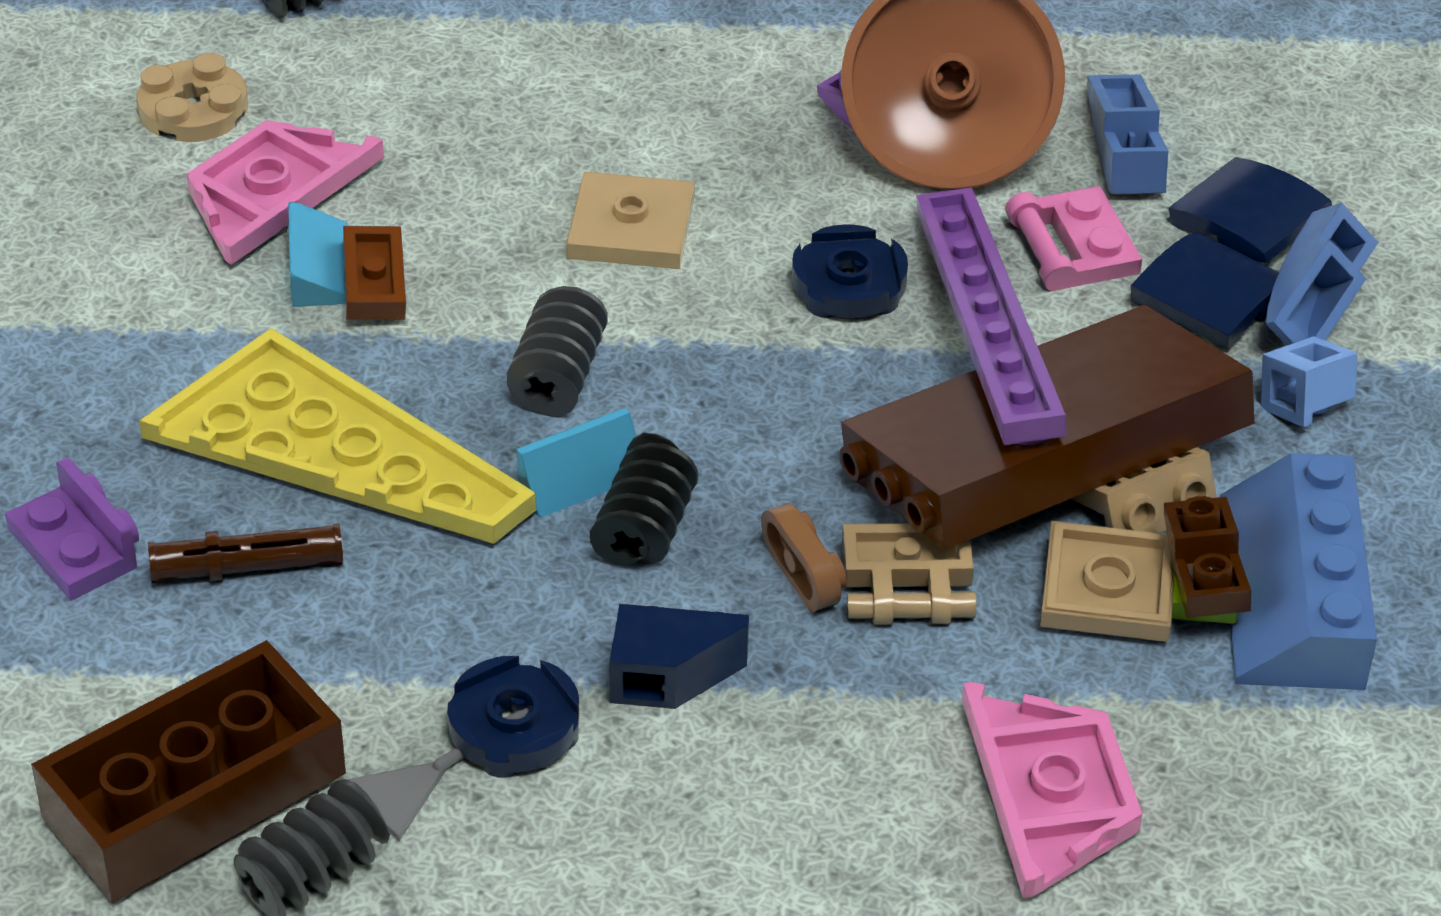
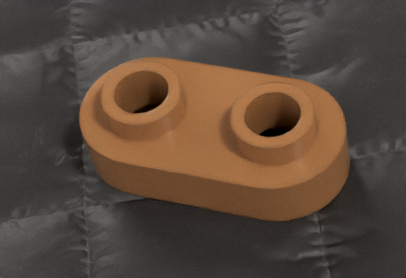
M791 503L764 511L761 517V527L766 547L809 611L815 612L838 604L841 599V589L845 588L847 584L846 572L839 556L835 552L828 553L817 537L816 528L809 514L805 511L799 512Z

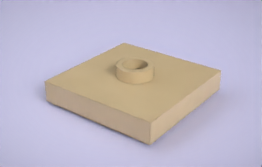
M584 172L566 244L567 259L680 269L695 198V182Z
M1051 521L1040 627L1169 642L1175 571L1167 534Z

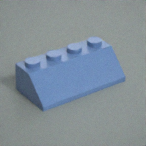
M1290 453L1220 494V497H1227L1239 531V556L1251 588V612L1237 613L1236 624H1230L1235 684L1366 690L1377 643L1354 457Z

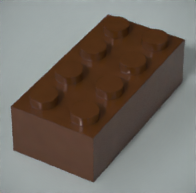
M267 640L31 764L43 820L111 903L116 902L346 774L341 720Z

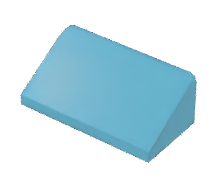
M288 202L290 281L293 307L345 304L343 226H348V222L305 205Z
M626 407L517 449L518 482L536 493V511L534 513L537 516H547L609 491L613 478L618 472L619 465L627 452V447L632 439L636 437L631 414Z

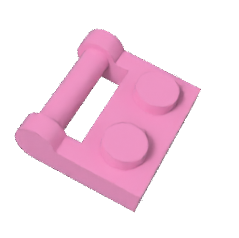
M1100 186L1038 198L1030 192H1021L1011 197L1006 203L1005 212L1012 225L1021 229L1041 265L1039 274L1049 291L1140 274L1142 258ZM1046 224L1053 225L1072 261L1069 257L1061 255L1045 226Z

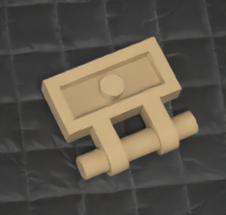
M910 523L843 524L842 550L847 578L846 587H871V593H847V619H872L873 625H893V618H930V624H950L951 618L976 617V593L951 592L950 586H972L974 566L971 540L944 550L925 534L917 532ZM928 586V593H893V587Z

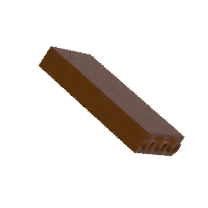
M1144 304L1038 345L1042 359L1066 414L1067 436L1046 439L1044 442L1036 445H1004L976 370L841 421L844 447L840 449V462L850 480L858 482L876 496L882 505L889 506L907 520L917 532H922L946 550L1255 424L1253 372L1250 368Z

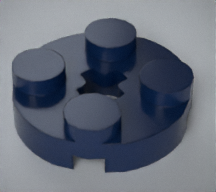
M842 224L821 228L812 233L811 243L804 246L802 250L799 244L793 253V288L797 295L807 303L808 311L821 318L833 316L858 318L875 314H889L898 307L899 298L905 292L907 286L908 258L902 246L892 238L891 246L876 239V230L866 226ZM853 268L854 273L842 272V269Z
M519 656L495 657L482 661L466 670L454 685L455 694L450 702H448L447 708L448 732L451 741L466 759L482 766L484 771L491 776L507 778L518 772L532 771L549 765L574 747L579 739L580 709L578 690L571 678L554 664L540 660V668L531 665H520ZM511 708L514 712L525 708L530 711L525 717L520 719H506L502 715V710Z

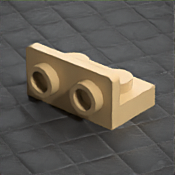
M1196 447L1073 497L1071 500L1104 515L1106 527L1162 533L1166 531L1164 503L1186 501L1196 496L1217 498L1210 454L1208 451Z

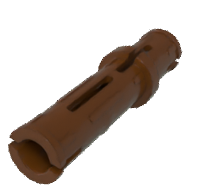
M339 523L333 524V526L283 531L275 530L223 537L218 536V531L205 532V538L163 543L148 542L152 584L158 583V581L209 576L210 582L223 581L222 575L281 570L333 563L337 565L343 564Z

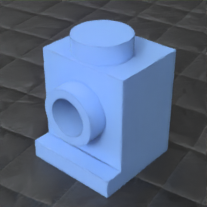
M1313 336L1262 354L1261 407L1271 414L1302 427L1311 425L1313 414L1325 413L1330 410L1331 406L1356 397L1357 353Z

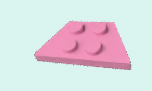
M266 120L188 172V190L226 262L232 265L289 225L288 202H295L313 208L384 158L383 140L367 135L362 145L335 141L334 130L316 127L299 128L290 123Z
M975 682L963 683V707L1023 898L1036 896L1140 832L1143 813L1107 712L1077 705L1072 707L1060 706L1050 699L1024 694L1022 704L984 696V684Z

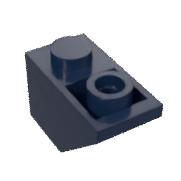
M619 604L610 656V703L676 709L747 667L749 615Z

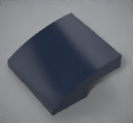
M1235 157L1168 207L1171 224L1178 229L1217 235L1219 243L1258 262L1267 263L1295 241L1312 212L1332 206V201L1314 187L1285 171L1257 161Z
M1195 231L1171 245L1140 274L1130 286L1131 300L1140 305L1145 304L1169 320L1229 350L1254 319L1262 323L1267 318L1268 304L1279 272Z

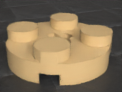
M204 53L197 56L194 60L179 61L165 66L153 65L144 69L140 75L141 86L137 91L139 118L146 129L160 136V130L168 134H175L176 141L200 142L214 139L235 128V120L242 113L245 116L248 110L247 87L244 79L237 71L227 67L225 58L219 54ZM200 98V101L197 103H190L188 99Z

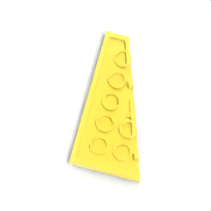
M273 328L264 332L139 420L141 437L143 439L495 544L536 511V493Z

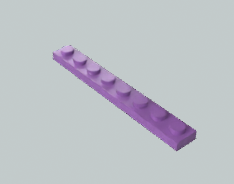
M972 187L916 195L919 220L1003 444L1036 445L1044 442L1046 439L1067 436L1066 414Z

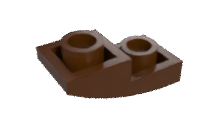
M1196 496L1186 501L1164 503V518L1169 547L1186 617L1251 612V588L1239 556V531L1227 497L1210 498Z

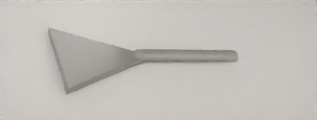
M525 708L515 711L505 718L520 719L525 717L530 711ZM456 747L431 763L347 780L357 783L369 795L385 820L388 831L400 841L446 770L465 757Z

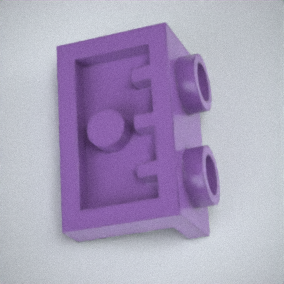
M66 457L56 462L60 487L6 512L5 516L10 532L72 601L137 568L134 543L139 541V533L130 514L124 508L116 510L106 499L105 492L95 475L91 472L84 474L69 457Z

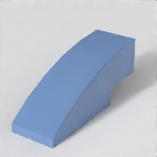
M1087 75L1091 119L1103 175L1110 194L1166 193L1168 149L1159 133L1160 110L1142 75Z
M1343 203L1312 212L1287 254L1273 286L1268 304L1266 325L1286 346L1313 336L1326 340L1366 280L1360 270L1379 242Z

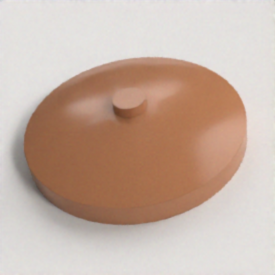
M874 0L860 16L850 34L841 70V89L848 120L856 137L868 154L880 166L905 182L943 191L972 187L974 190L989 186L1007 178L1027 164L1045 144L1056 124L1063 102L1065 86V66L1059 39L1046 14L1034 0Z

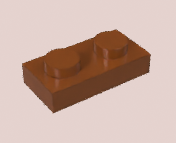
M343 226L346 320H405L406 293L401 226Z

